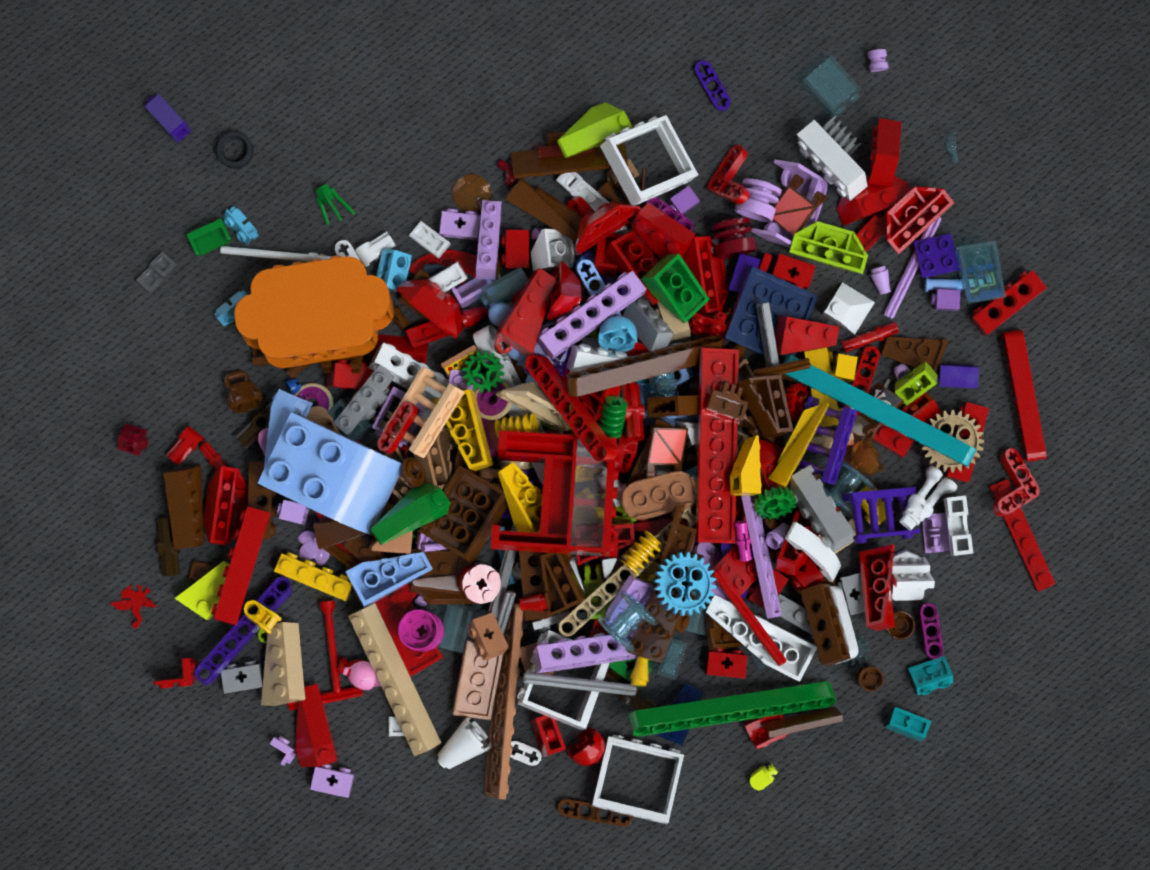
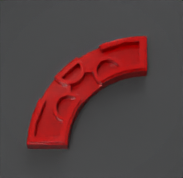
M446 250L438 259L430 253L413 262L409 267V271L416 276L420 269L423 271L424 264H439L449 267L458 261L467 274L476 278L477 256L462 251Z

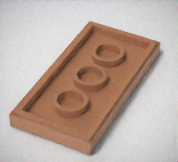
M466 639L452 711L453 715L491 720L503 655L483 661L482 657L476 652L474 640Z

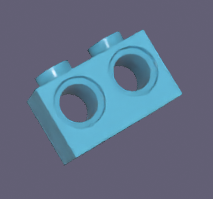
M382 249L377 277L386 283L389 291L397 292V287L403 281H406L412 255L397 250Z

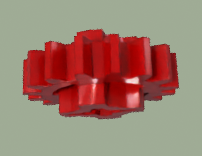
M803 383L790 384V387L786 388L787 393H785L791 422L794 425H797L804 412L805 402L810 396V390H807V386H803Z

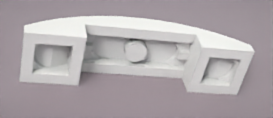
M576 172L561 174L556 180L573 197H582L595 212L598 211L602 204L610 203Z
M793 522L785 539L795 549L803 550L820 567L819 571L830 582H833L841 567L839 559L829 547L824 545L819 537L797 522Z

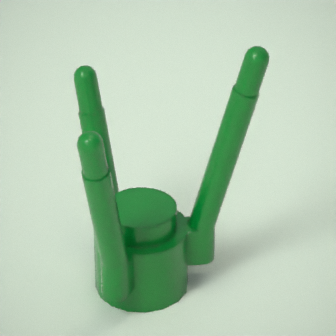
M328 184L319 187L315 191L318 196L316 200L319 203L326 225H329V220L324 204H329L338 220L342 221L338 210L332 202L334 197L352 215H355V211Z

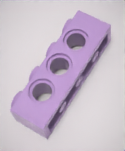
M482 200L476 279L496 280L502 203L499 201Z

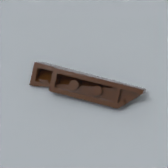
M521 178L505 199L576 242L580 222L583 217L541 187L534 190Z
M387 501L379 520L395 506L393 502ZM336 520L313 523L319 550L367 534Z
M459 575L414 579L410 587V592L423 596V601L427 604H480L469 600L461 593L458 586ZM481 580L476 582L478 586L482 584Z

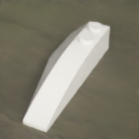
M715 595L706 610V613L763 663L800 682L817 650L815 644L754 614L787 659L783 665L778 666L732 602Z

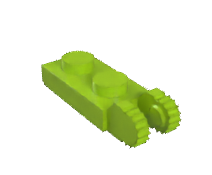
M601 564L596 566L597 580H591L590 566L586 565L584 567L586 598L604 583ZM597 596L593 597L591 604L594 607H599L602 604V600ZM606 606L591 619L605 618Z

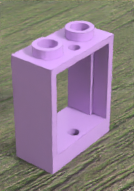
M395 387L392 388L372 426L376 430V435H382L384 428L380 427L394 398L402 400L406 394L405 392ZM417 402L416 406L420 410L418 416L422 418L427 407ZM413 422L408 433L413 435L418 425ZM402 439L398 446H408L409 442Z

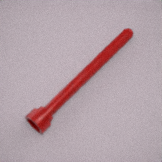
M335 601L319 602L320 610L325 615L333 692L339 694L341 687L339 671L337 669L338 661L332 617Z

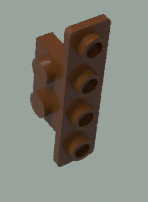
M678 504L673 509L672 518L674 519L672 526H668L666 532L668 539L661 548L660 555H662L660 563H657L655 572H661L658 565L665 566L664 559L671 561L670 555H675L676 558L680 552H682L683 556L686 552H690L691 555L698 529L680 524L685 509L684 504Z

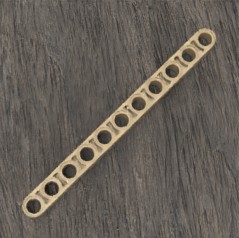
M697 499L683 512L682 519L687 521V526L693 527L696 524V516L692 514L691 509L696 506ZM673 521L655 536L662 544L658 545L660 550L663 544L667 542L663 539V533L667 532L668 526H672ZM660 552L654 558L648 556L650 563L645 562L644 569L637 567L638 575L625 565L618 569L560 622V634L564 637L574 635L617 596L626 582L620 578V572L628 571L630 576L638 577L661 556ZM607 584H614L616 592L613 594L607 593L605 590ZM597 596L602 600L601 606L594 607L591 604L593 597ZM578 610H585L587 612L585 620L577 618L576 613ZM564 623L572 624V632H563L562 625Z

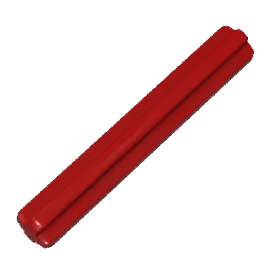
M354 686L341 689L339 694H335L333 691L321 693L323 704L362 696L363 690ZM298 701L287 703L288 709L290 711L297 710Z

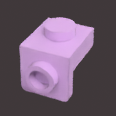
M283 736L279 738L274 737L270 745L286 754L280 764L282 766H285L286 763L290 764L296 755L293 753L295 748L290 746V741Z

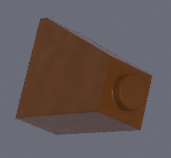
M699 395L647 398L648 417L698 415Z

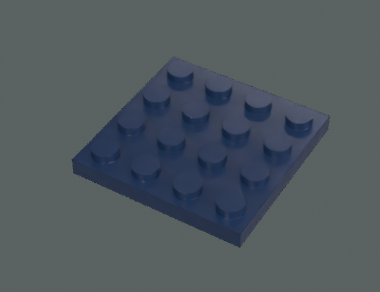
M750 266L722 338L764 356L756 303H769L775 336L778 316L808 321L818 296ZM787 354L778 355L779 363L783 364Z

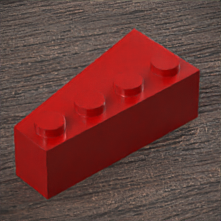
M541 268L533 272L495 334L497 338H500L526 357L534 352L556 280Z
M798 507L791 526L793 522H797L822 540L820 534L815 533L809 520L801 515ZM785 539L777 558L776 570L795 576L809 556L803 550L795 549Z

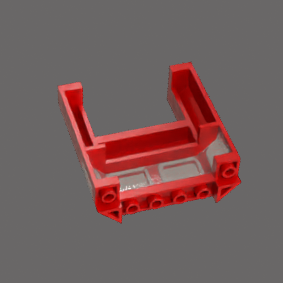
M499 430V460L545 463L540 533L501 531L500 525H492L491 549L617 557L618 538H611L615 537V525H611L612 518H616V506H613V499H617L618 487H614V480H618L619 469L615 468H623L624 444H617V438L608 437L616 448V456L611 461H596L576 435Z

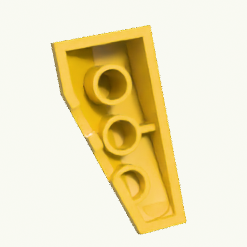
M511 462L501 469L498 475L514 526L518 532L540 533L543 494L537 486L535 487L528 480V477L514 462Z

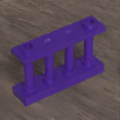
M809 396L805 402L804 410L818 406L820 399ZM843 407V410L840 412L828 408L825 415L837 418L839 421L836 430L819 425L816 433L832 437V447L828 449L810 443L807 448L809 451L827 456L826 466L821 467L801 459L794 472L797 473L799 468L804 469L811 465L814 473L821 474L822 482L836 485L858 410Z
M916 488L842 494V502L850 501V504L853 505L856 536H853V540H855V544L866 543L868 538L901 535L902 539L913 538V534L921 533L920 529L910 531L903 525V531L895 532L893 518V497H897V501L900 502L902 518V512L906 509L909 496L916 494ZM878 499H882V502H884L887 525L886 533H879L876 507ZM862 500H866V504L868 503L872 534L864 535L860 506Z

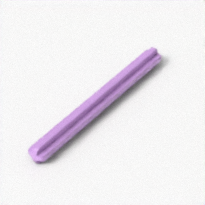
M940 217L923 232L920 240L933 238L941 222ZM916 250L885 310L884 315L890 319L894 318L919 267Z

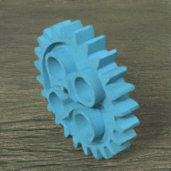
M680 552L677 554V558L675 555H670L671 561L664 559L665 566L658 565L661 572L654 573L659 578L653 580L654 583L658 584L653 590L659 591V594L655 597L662 598L659 604H667L665 610L673 608L672 614H676L679 611L680 616H684L685 611L688 616H691L692 610L697 614L699 613V607L706 609L704 602L711 603L708 597L715 596L711 589L717 587L711 583L716 580V578L710 577L714 570H707L710 564L703 565L704 558L697 560V554H693L690 558V552H686L684 556ZM674 568H677L680 572L678 578L673 576ZM693 570H696L699 575L696 581L691 575ZM683 581H685V583H688L687 587L682 585ZM672 588H676L678 591L676 598H673L671 595ZM691 590H695L697 593L695 600H692L690 597Z

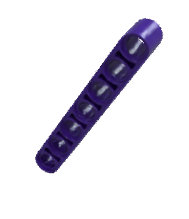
M278 577L259 597L257 602L275 613L292 593L290 581L286 577ZM285 583L288 585L285 591L278 590L280 584ZM268 598L275 599L274 604L270 606L265 605V601ZM255 606L250 607L248 613L251 615L258 612V608ZM245 614L238 621L237 626H233L196 668L195 676L201 684H211L259 631L260 628L250 621ZM248 627L249 631L247 634L241 635L239 634L240 629ZM229 642H236V646L233 649L226 648ZM216 656L223 657L220 664L213 663ZM203 671H209L210 674L206 679L200 678V674Z

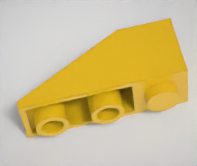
M759 436L749 437L744 440L730 474L731 495L753 496L761 494Z

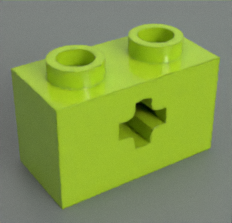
M925 361L895 383V393L904 400L907 406L935 386L938 375Z

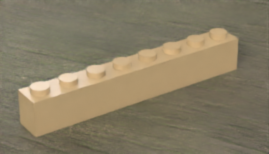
M374 603L349 615L352 626L414 756L427 752L439 745L441 741L376 604Z

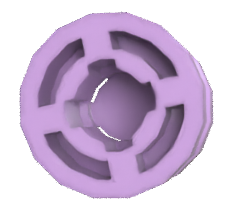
M886 49L872 50L867 53L868 59L871 60L869 65L870 72L889 69L888 62L885 59L887 56Z

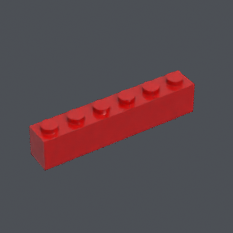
M247 507L246 511L242 510L239 521L243 523L241 529L237 528L234 540H237L235 548L231 547L228 556L231 559L230 566H225L222 577L226 579L224 585L220 584L217 596H220L218 604L214 603L211 612L214 615V620L237 626L270 517L269 512L252 507Z

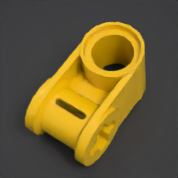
M255 600L248 601L244 606L246 617L269 635L272 633L271 630L277 621H281V617ZM250 607H257L258 612L251 615L248 613Z

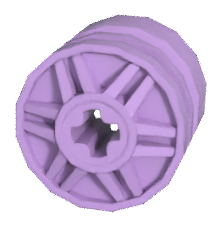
M743 179L742 185L750 192V196L745 203L741 205L736 204L734 211L742 216L758 221L773 222L776 209L769 205V203H778L779 199L775 196H780L782 190L763 180Z

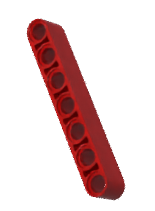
M1022 329L1003 332L1002 338L1005 340V355L1009 361L1007 366L1009 376L1012 377L1011 387L1016 398L1014 403L1016 413L1019 414L1020 419L1018 420L1019 430L1023 435L1021 439L1023 451H1026L1025 460L1026 462L1046 459V449L1024 333Z
M529 355L525 360L526 369L590 455L596 461L613 460L616 456L615 446L579 398L568 395L567 382L549 358L544 355Z

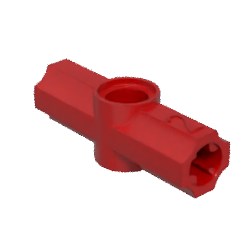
M636 382L622 385L621 390L622 398L628 404L625 415L626 439L630 442H637L644 439L643 419L645 408L640 401L639 385Z

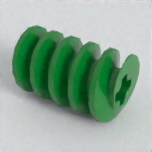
M608 396L605 398L606 402L603 403L599 426L607 437L619 438L623 433L622 429L628 404L621 397Z

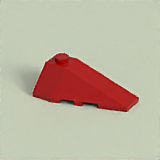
M635 230L610 242L605 254L612 264L618 266L617 270L621 274L625 272L628 274L633 271L646 288L643 296L652 305L660 302L651 294L641 279L658 263L653 250Z

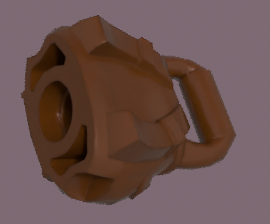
M238 370L226 373L224 384L228 392L227 404L233 412L239 414L253 410L261 405L262 393L253 382H250L246 372ZM244 377L242 382L234 384L229 382L230 380Z

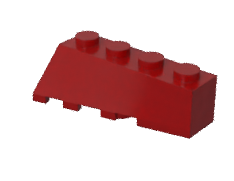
M894 544L859 552L866 627L876 631L895 627L890 584Z

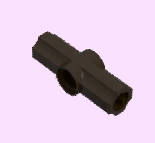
M273 402L260 414H257L236 436L237 440L246 449L258 439V435L263 429L269 428ZM260 418L267 420V425L264 428H259L257 425Z
M170 518L157 519L159 532L158 553L161 557L163 577L180 575L178 559L180 550L174 549Z
M611 668L605 674L603 680L605 682L631 684V682L624 680ZM637 687L636 694L633 696L616 694L619 699L636 710L654 708L656 705L647 696L643 695Z

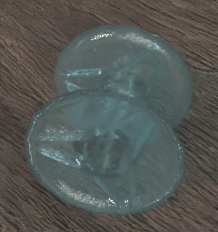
M842 461L841 468L845 473L839 480L837 479L836 485L830 491L824 487L823 489L826 496L832 497L836 507H839L842 512L852 517L853 512L845 502H842V494L853 493L860 484L870 490L875 489V487L855 468Z
M622 591V597L629 606L623 612L618 613L619 617L613 623L604 617H598L597 619L601 626L626 649L634 651V645L627 636L633 629H638L637 625L643 619L651 625H658V621L639 601L629 593Z

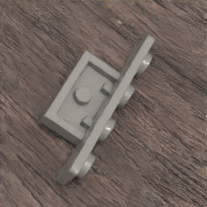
M382 365L378 366L334 424L346 435H349L360 421L370 420L375 415L377 406L382 405L387 400L388 396L386 395L390 391L387 387L394 379V376Z

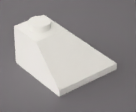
M542 229L531 251L533 271L539 268L544 271L555 270L560 261H563L569 268H574L572 266L575 262L573 240L555 229Z
M842 282L822 315L851 333L856 334L875 302Z

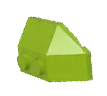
M819 221L795 233L789 253L804 259L863 274L868 254L855 232Z

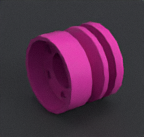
M413 610L401 619L398 634L401 642L406 647L416 651H430L441 643L444 637V626L442 620L436 614L425 610ZM420 628L427 630V633L422 635Z

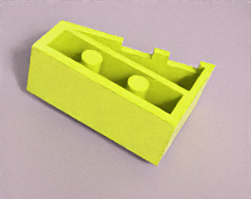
M223 561L175 599L204 619L210 620L213 616L211 614L214 603L218 604L220 596H217L220 584L224 585L226 579L222 577L225 566H230V563Z

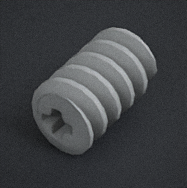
M834 116L823 126V129L850 155L862 143L855 145L854 143L857 138L850 139L849 137L852 132L845 133L847 126L840 128L839 126L842 121L835 122L836 116Z

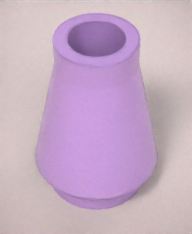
M885 265L871 269L870 276L879 294L891 292L889 273Z
M781 523L777 528L769 532L766 536L767 545L772 549L781 548L790 526L786 523Z

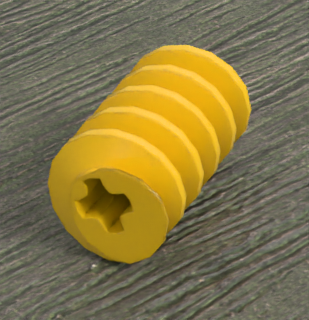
M533 413L531 416L524 414L523 417L521 415H517L516 418L510 416L509 419L504 417L502 420L501 418L495 420V431L498 438L499 430L538 433L539 423L536 415Z
M648 531L644 532L646 538L639 537L641 544L635 542L633 544L635 549L629 548L630 555L624 553L623 558L625 561L621 560L627 568L637 575L639 574L637 567L644 569L645 567L642 562L650 563L648 556L655 557L653 550L661 551L658 545L662 544Z

